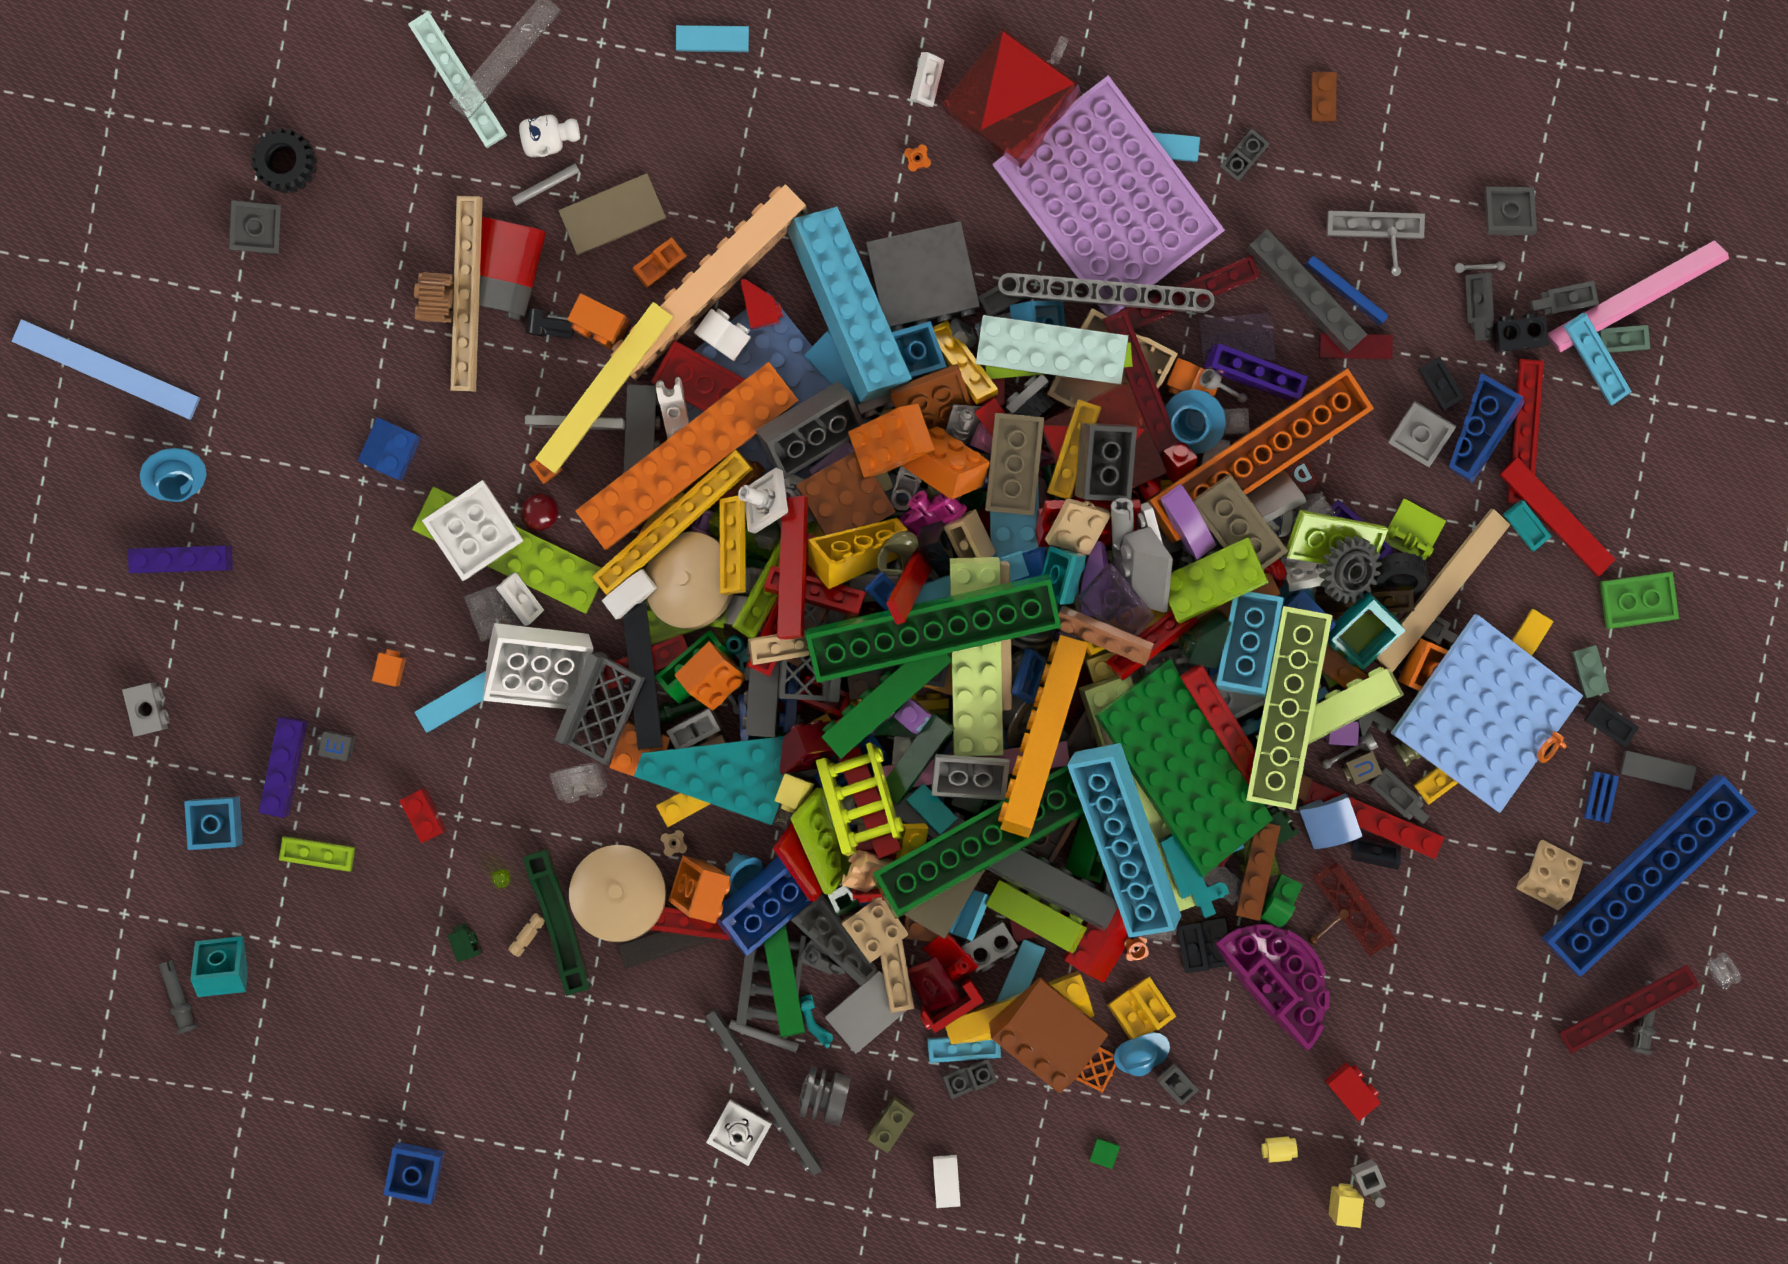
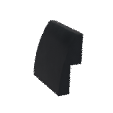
M1227 916L1177 926L1185 973L1207 971L1210 968L1228 966L1215 944L1230 932Z

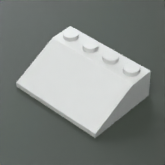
M494 623L488 650L483 701L567 709L589 654L593 652V645L589 634Z

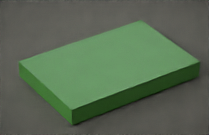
M1673 572L1599 582L1606 629L1679 619Z

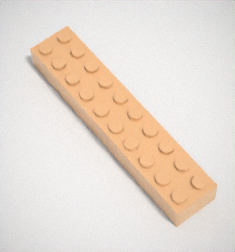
M786 184L782 188L780 186L776 187L770 193L769 197L771 199L766 204L760 203L751 212L753 216L747 222L743 220L735 227L734 231L736 233L730 239L725 237L717 245L718 250L712 256L708 254L700 261L699 265L701 267L695 273L689 272L682 279L683 284L677 290L673 288L664 297L666 301L660 307L674 318L630 376L633 379L637 380L669 349L673 340L677 341L787 234V230L794 218L808 213L806 205ZM623 339L619 340L612 347V350L614 352L611 354V356H613V354L622 344V342L624 341Z

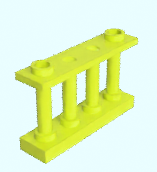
M872 743L866 744L867 754L837 764L831 763V760L826 758L816 760L841 852L846 856L857 853L856 846H858V843L888 833H892L895 839H903L901 832L904 831V826L901 818L896 816L881 764L884 761V757L880 747L877 748ZM868 763L872 764L875 777L844 787L838 786L836 781L838 773ZM878 786L882 800L849 811L844 809L842 800L845 799V796ZM885 809L888 819L887 824L856 834L851 832L849 826L851 820Z

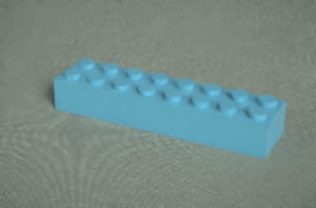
M838 207L794 218L787 233L860 403L889 395L890 389L906 384L912 378Z
M1121 743L1075 752L1067 766L1129 938L1174 931L1181 918V913Z

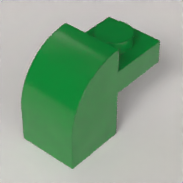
M1279 874L1270 895H1265L1260 920L1275 927L1285 925L1296 908L1293 905L1303 884Z

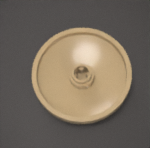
M699 532L680 533L648 562L646 573L657 589L647 597V601L653 612L669 625L683 629L704 627L719 618L731 602L733 594L726 596L720 594V542L711 536Z
M625 845L606 846L589 854L574 871L569 887V902L578 923L591 935L609 942L630 941L648 932L660 918L666 901V885L657 864L644 852Z

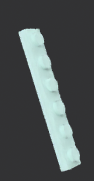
M429 11L410 22L408 25L485 147L489 148L505 138L507 134Z

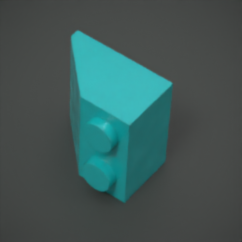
M1050 545L1042 575L1049 574L1056 602L1063 605L1071 604L1074 602V598L1079 590L1078 584L1081 573L1085 568L1086 556L1079 552Z
M243 936L195 941L190 980L197 997L246 992L248 970Z

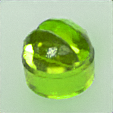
M508 869L497 870L490 874L491 881L496 888H506L509 885L511 877Z

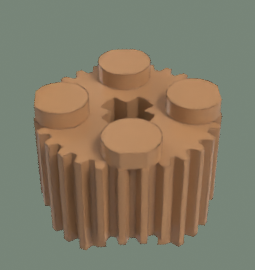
M419 273L418 284L415 283L414 297L419 298V306L416 305L415 307L416 320L443 323L452 321L453 311H449V308H452L454 282H451L452 275Z

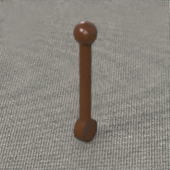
M1342 908L1336 918L1316 935L1309 937V943L1316 944L1318 939L1342 918H1347L1349 911Z

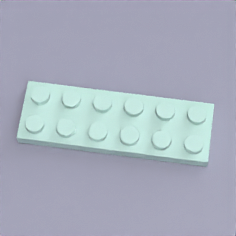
M983 315L976 364L1121 385L1128 336Z

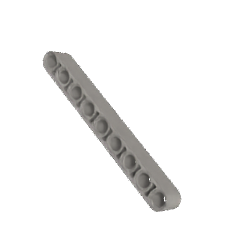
M1006 273L1001 276L998 282V289L1002 295L1016 298L1205 313L1214 305L1213 294L1205 289ZM1005 279H1013L1016 283V288L1012 291L1004 290L1002 282ZM1033 280L1037 281L1040 285V290L1037 293H1030L1026 289V284ZM1061 283L1064 287L1063 294L1054 295L1050 289L1051 285ZM1085 285L1088 289V295L1082 298L1078 297L1075 294V287ZM1109 287L1112 290V297L1106 300L1102 299L1099 295L1100 288ZM1133 289L1136 292V299L1131 302L1125 300L1123 297L1124 290ZM1150 291H1157L1161 297L1160 302L1156 304L1151 303L1148 300V293ZM1174 293H1181L1184 296L1185 302L1183 305L1178 306L1173 303L1172 295ZM1205 295L1209 299L1208 306L1205 308L1199 307L1196 303L1197 296Z

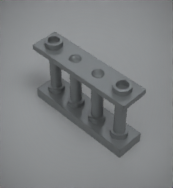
M805 933L801 934V941L788 940L790 950L799 951L798 959L810 941L806 940ZM756 949L748 956L745 955L736 1025L746 1026L747 1019L752 1020V1018L778 1021L776 1011L753 1008V1005H749L750 996H755V994L773 996L772 986L759 985L752 981L753 972H758V970L769 971L767 961H761L760 958L755 957ZM799 961L797 965H793L798 995L803 965Z

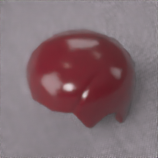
M544 493L530 496L521 508L522 521L528 528L535 531L550 528L555 524L559 516L557 503L551 496Z

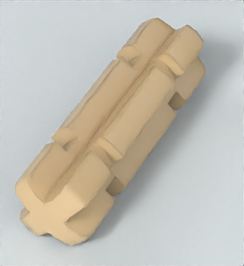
M535 913L531 917V923L525 925L516 937L517 941H513L508 950L513 955L521 956L525 950L524 946L527 947L539 932L537 929H541L545 924V919L540 914Z

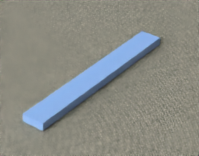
M22 319L12 339V342L190 420L200 401L198 396Z

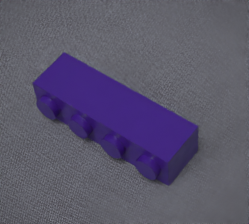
M1220 343L1211 346L1204 369L1211 368L1221 376L1290 402L1301 399L1308 378L1305 375Z
M232 546L128 549L129 573L233 570Z
M285 716L278 718L259 813L282 818L289 815L308 721Z

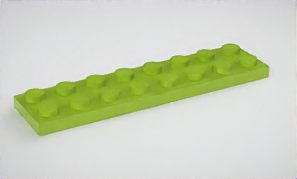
M432 487L412 530L435 541L422 520L456 497L436 487ZM515 526L524 541L489 564L488 567L507 576L516 572L525 585L587 614L600 588L592 576L601 567Z

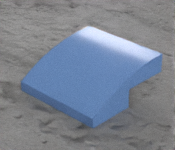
M1346 793L1324 803L1321 799H1318L1298 808L1314 849L1337 846L1363 837Z

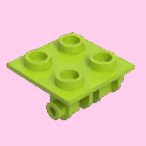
M1404 498L1388 527L1384 541L1401 552L1413 553L1426 560L1427 556L1430 557L1434 550L1432 547L1446 520Z

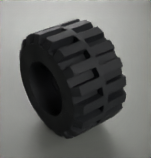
M277 128L276 132L272 130L267 131L266 137L261 135L258 138L261 142L258 145L255 143L253 146L255 153H251V159L254 160V163H251L252 169L256 171L255 175L262 183L281 193H287V191L295 193L297 188L304 189L307 181L311 183L313 180L311 175L312 173L316 174L317 171L314 167L317 164V158L314 156V148L310 146V143L305 138L290 129L285 131L282 128ZM284 148L293 149L296 153V164L293 169L285 174L275 173L272 167L274 155Z

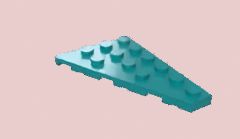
M785 736L644 752L641 754L634 777L772 825L780 804L774 800L784 777L780 773L782 741Z

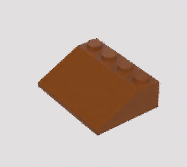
M1041 977L989 1022L991 1039L1059 1094L1077 1079L1108 1036V1032Z

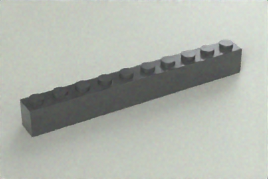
M910 789L902 802L894 805L896 816L901 818L903 824L925 823L929 828L927 838L933 840L939 835L905 802L916 791ZM952 811L958 819L944 833L964 823L965 817ZM1022 848L987 868V870L1103 931L1107 929L1118 907L1114 894L1106 890L1100 892L1094 889L1095 885L1085 879L1079 881L1072 877L1073 873L1061 867L1058 870L1050 866L1051 862L1041 856L1035 858L1029 855L1030 851L1026 848Z

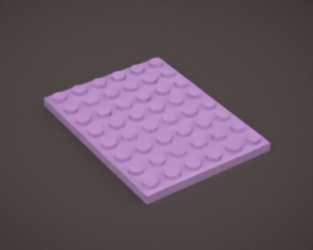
M1109 75L992 164L1078 279L1154 285L1225 231ZM1102 287L1099 290V295L1102 299H1110L1112 297V290L1109 287ZM1133 289L1124 290L1123 297L1125 300L1131 302L1136 299V292ZM1097 304L1106 316H1111L1124 308L1123 306Z

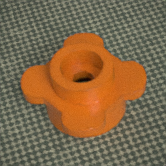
M921 144L918 148H907L905 150L904 156L908 159V169L915 172L917 169L928 168L931 165V160L927 157V147Z
M1139 936L1136 939L1127 938L1124 941V946L1127 950L1125 955L1127 960H1141L1148 956L1149 951L1146 946L1147 939L1145 936Z

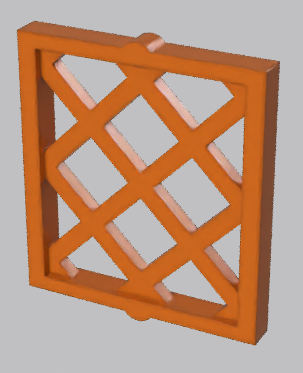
M1099 1047L1096 1053L1099 1052L1101 1060L1093 1063L1091 1059L1089 1061L1090 1064L1084 1068L1091 1067L1093 1076L1085 1078L1082 1071V1078L1077 1077L1076 1080L1103 1093L1110 1077L1113 1076L1116 1064L1114 1062L1111 1070H1108L1105 1062L1114 1060V1054ZM1102 1052L1112 1057L1104 1059ZM1103 1064L1105 1072L1096 1074L1094 1066ZM1106 1075L1107 1078L1104 1084L1100 1085L1098 1077ZM1095 1079L1097 1086L1088 1081Z

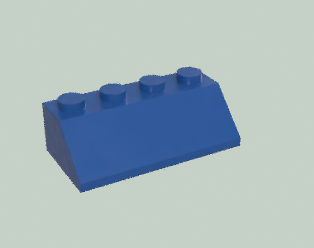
M778 856L722 903L723 911L716 922L736 946L748 956L812 901H809Z

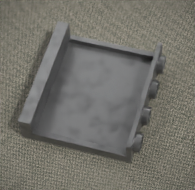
M961 221L866 242L879 303L891 332L905 329V325L914 324L916 326L932 319H937L938 322L951 320V315L961 313V317L976 314L975 310L979 309L980 306Z

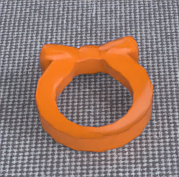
M1554 731L1552 736L1540 747L1537 753V760L1541 763H1546L1553 757L1559 747L1565 749L1567 745L1563 742L1564 737ZM1555 743L1551 751L1544 757L1546 750Z

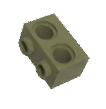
M894 1095L869 1132L868 1141L889 1153L915 1114L914 1108Z

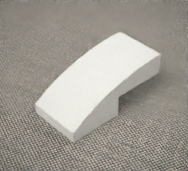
M641 569L614 589L602 602L615 619H621L636 604L642 603L657 587L644 569Z
M957 1155L933 1157L936 1208L959 1207L960 1192Z

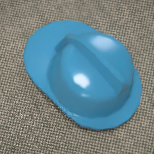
M737 852L733 853L732 860L725 868V874L730 876V896L762 870V861L759 858L740 855Z
M1155 1032L1128 1040L1120 1044L1116 1049L1114 1062L1123 1072L1134 1076H1144L1153 1067L1166 1059L1170 1050L1169 1041L1161 1033Z

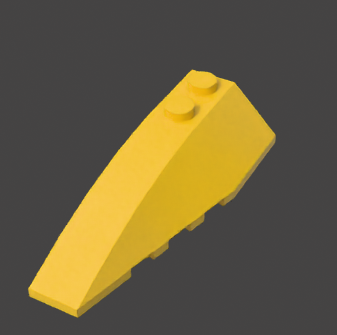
M1078 971L1047 982L1090 1018L1094 1017L1087 990ZM1021 993L971 1010L947 1025L945 1028L951 1044L992 1040L989 1022Z

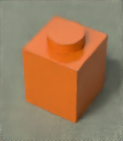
M386 649V653H378L372 681L395 687L400 686L406 658L400 657L401 652Z

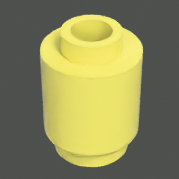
M1289 1136L1266 1138L1265 1143L1261 1144L1262 1156L1267 1158L1268 1163L1291 1161L1292 1158L1298 1157L1295 1138H1289Z

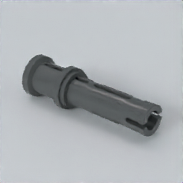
M173 960L159 964L158 967L172 1006L170 1014L174 1016L178 1028L176 1031L177 1035L198 1028L190 1011L192 1006L186 1003Z
M1645 980V986L1654 981ZM1656 1009L1639 1018L1638 1025L1634 1027L1635 1038L1630 1051L1652 1055L1650 1047L1652 1036L1656 1033L1655 1028H1653Z

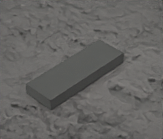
M1624 750L1619 774L1691 790L1697 767Z

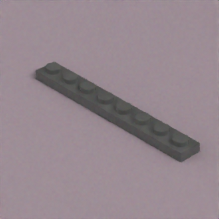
M716 1007L707 1012V1020L705 1021L712 1033H718L721 1038L719 1043L726 1053L730 1051L734 1057L732 1062L740 1073L742 1071L748 1078L746 1083L753 1093L757 1091L761 1097L759 1102L766 1112L770 1111L775 1118L773 1123L780 1133L784 1131L788 1137L786 1142L793 1152L797 1151L802 1158L799 1161L806 1172L811 1171L813 1176L821 1172L822 1164L731 1029L728 1028L729 1026Z

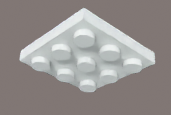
M484 480L422 520L462 581L467 580L524 541Z

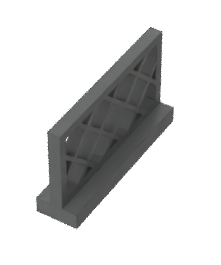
M805 603V606H812L813 608L808 611L805 607L806 614L804 615V620L809 616L817 626L845 620L844 613L827 609V618L822 623H819L812 615L819 606ZM809 656L806 660L803 657H799L803 663L794 671L787 666V659L781 660L778 698L839 702L841 678L820 682L822 684V695H812L806 688L816 679L814 669L809 665L811 657ZM806 665L814 676L803 684L795 674ZM793 677L801 687L794 694L785 693V684Z
M596 652L589 654L555 741L560 744H568L600 763L609 765L645 678L608 658V655ZM606 665L613 668L616 678L606 681L603 673ZM626 677L636 680L633 689L626 692L622 681ZM617 681L621 694L612 697L608 684ZM603 687L607 700L597 703L595 691L597 688ZM622 697L625 708L623 712L617 714L613 700ZM608 703L612 716L603 719L599 706ZM593 708L597 722L588 724L586 713ZM613 719L616 730L614 734L608 735L604 722ZM599 724L603 738L594 741L590 727ZM582 730H585L589 742L584 745L575 741L578 733ZM605 742L607 747L605 756L598 754L596 743Z

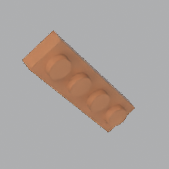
M1062 606L1059 611L1061 628L1057 629L1146 666L1154 643Z

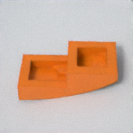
M671 237L653 250L652 254L635 265L632 270L644 286L649 288L687 256Z

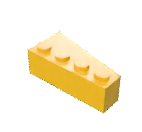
M898 518L808 539V565L826 587L831 589L878 568V553L888 539L895 533L908 531V529ZM889 552L887 563L898 559L899 556L894 552Z

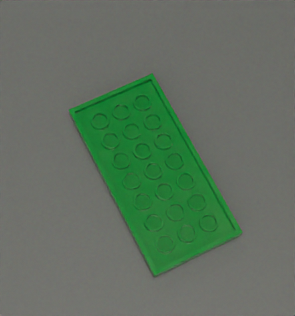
M1167 659L1094 716L1101 727L1104 728L1112 743H1121L1131 773L1198 876L1204 877L1271 822L1273 818L1264 804L1246 800L1249 784L1243 778L1183 683L1180 673L1172 661Z

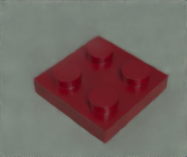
M937 957L907 968L909 980L929 1012L953 1004L960 999L955 985L948 978L943 965L938 961Z

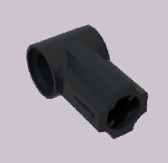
M537 309L528 310L525 329L527 334L544 337L551 335L572 339L574 329L571 328L572 324L567 320L568 317L554 315Z

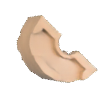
M857 850V853L853 854L848 860L852 864L848 875L843 874L842 886L868 892L876 885L871 877L872 874L892 863L893 860L887 857L879 860L877 854Z

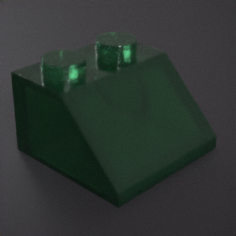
M1216 608L1197 619L1198 622L1179 637V649L1189 663L1214 669L1218 668L1231 622L1221 609Z

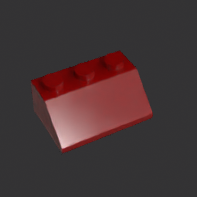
M1118 907L1105 931L1085 921L1083 926L1087 929L1075 952L1066 951L1063 956L1067 963L1103 983L1125 950L1124 941L1129 938Z

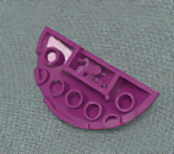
M1255 924L1238 928L1219 939L1215 944L1241 984L1266 1013L1300 1046L1308 1051L1324 1028L1322 1022L1325 1011L1329 1009L1330 993L1326 989L1324 979L1326 972L1312 947L1295 933L1266 924Z

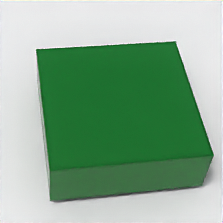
M1097 1137L1089 1161L1113 1169L1120 1145Z

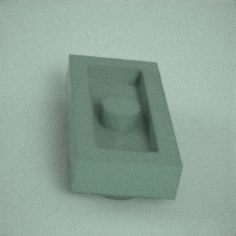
M1648 325L1605 328L1598 331V335L1609 353L1650 349Z
M1597 645L1571 652L1584 698L1610 692Z

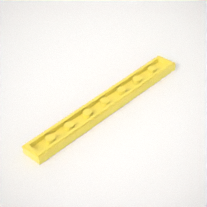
M654 302L650 305L537 455L536 460L555 474L558 472L674 318L672 315Z

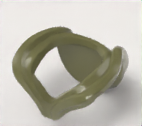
M900 531L892 535L878 553L877 563L879 570L890 576L899 575L900 579L908 564V556L913 554L918 548L917 536L909 531ZM889 552H894L899 556L902 564L901 570L887 569V555Z

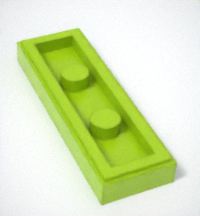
M283 836L279 860L351 872L355 847Z

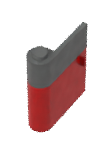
M482 217L479 306L506 312L505 317L520 320V316H526L546 236L545 231Z

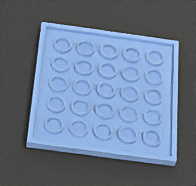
M1474 614L1393 728L1391 734L1495 811L1501 813L1537 762V753L1542 744L1552 736L1554 731H1559L1583 695L1479 615Z

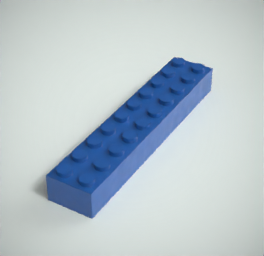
M1715 775L1541 937L1542 941L1572 973L1581 977L1757 811L1724 776Z

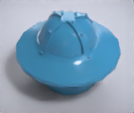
M1197 389L1182 391L1172 397L1165 406L1171 421L1173 434L1179 443H1186L1194 454L1207 452L1215 447L1223 437L1226 427L1225 411L1219 401L1208 392Z
M171 448L151 455L142 464L139 476L141 486L149 495L159 500L182 502L197 493L204 485L207 474L205 464L198 455L186 449Z

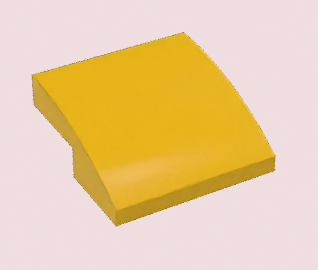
M1150 977L1140 981L1107 1004L1130 1040L1159 1030L1176 1017Z

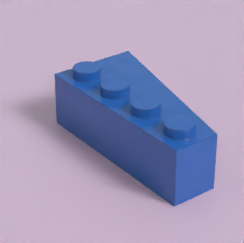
M1483 373L1480 374L1468 415L1465 418L1461 435L1449 465L1451 472L1473 484L1525 403L1521 395Z

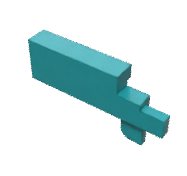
M1172 834L1158 839L1178 896L1184 899L1191 895L1195 906L1200 907L1204 918L1216 914L1211 901L1220 897L1224 898L1225 895L1230 894L1227 885L1223 882H1216L1206 886L1204 878L1198 876Z

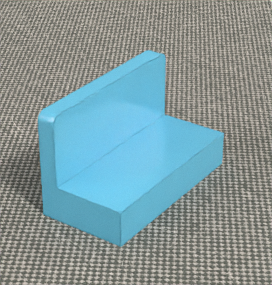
M973 890L949 932L955 936L973 941L990 896Z

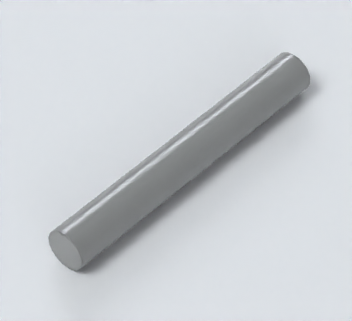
M575 163L513 196L512 199L517 206L580 171Z
M732 1019L728 1027L734 1031L796 1053L799 1046L798 1043L752 1026L736 1025V1021Z

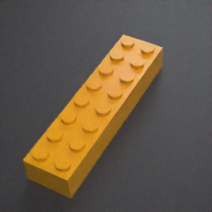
M1060 635L1058 642L1053 641L1047 659V661L1052 663L1051 665L1046 663L1040 682L1044 687L1039 686L1033 705L1037 707V710L1032 709L1026 729L1031 731L1030 733L1025 732L1019 752L1024 754L1023 757L1018 755L1012 775L1017 777L1016 780L1010 779L1005 798L1009 799V803L1003 802L998 821L1002 822L1001 830L1026 838L1030 836L1089 643Z

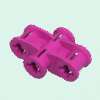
M920 491L910 499L908 505L911 509L902 514L899 521L919 539L922 526L941 520L945 525L956 521L966 512L967 507L965 504H960L956 498L951 500L942 493L929 500L927 498L928 494L925 491Z

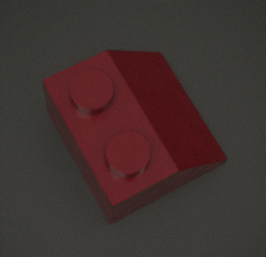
M817 720L810 725L799 723L790 728V732L782 741L781 775L818 769L816 760L822 758L830 759L836 754L821 737L825 734L822 729L831 721L823 722L822 720Z

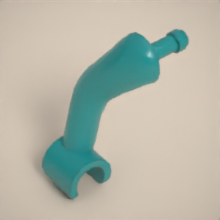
M812 995L801 997V1009L807 1029L820 1043L829 1048L833 1035L816 1024L811 1009L815 1008Z

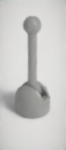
M1209 368L1202 373L1200 384L1210 390L1220 387L1237 397L1239 402H1246L1247 395L1245 393H1238L1221 383V375L1217 371Z
M1368 730L1364 737L1360 736L1358 738V746H1354L1330 760H1323L1322 766L1328 769L1334 762L1359 749L1368 752L1378 748V745Z

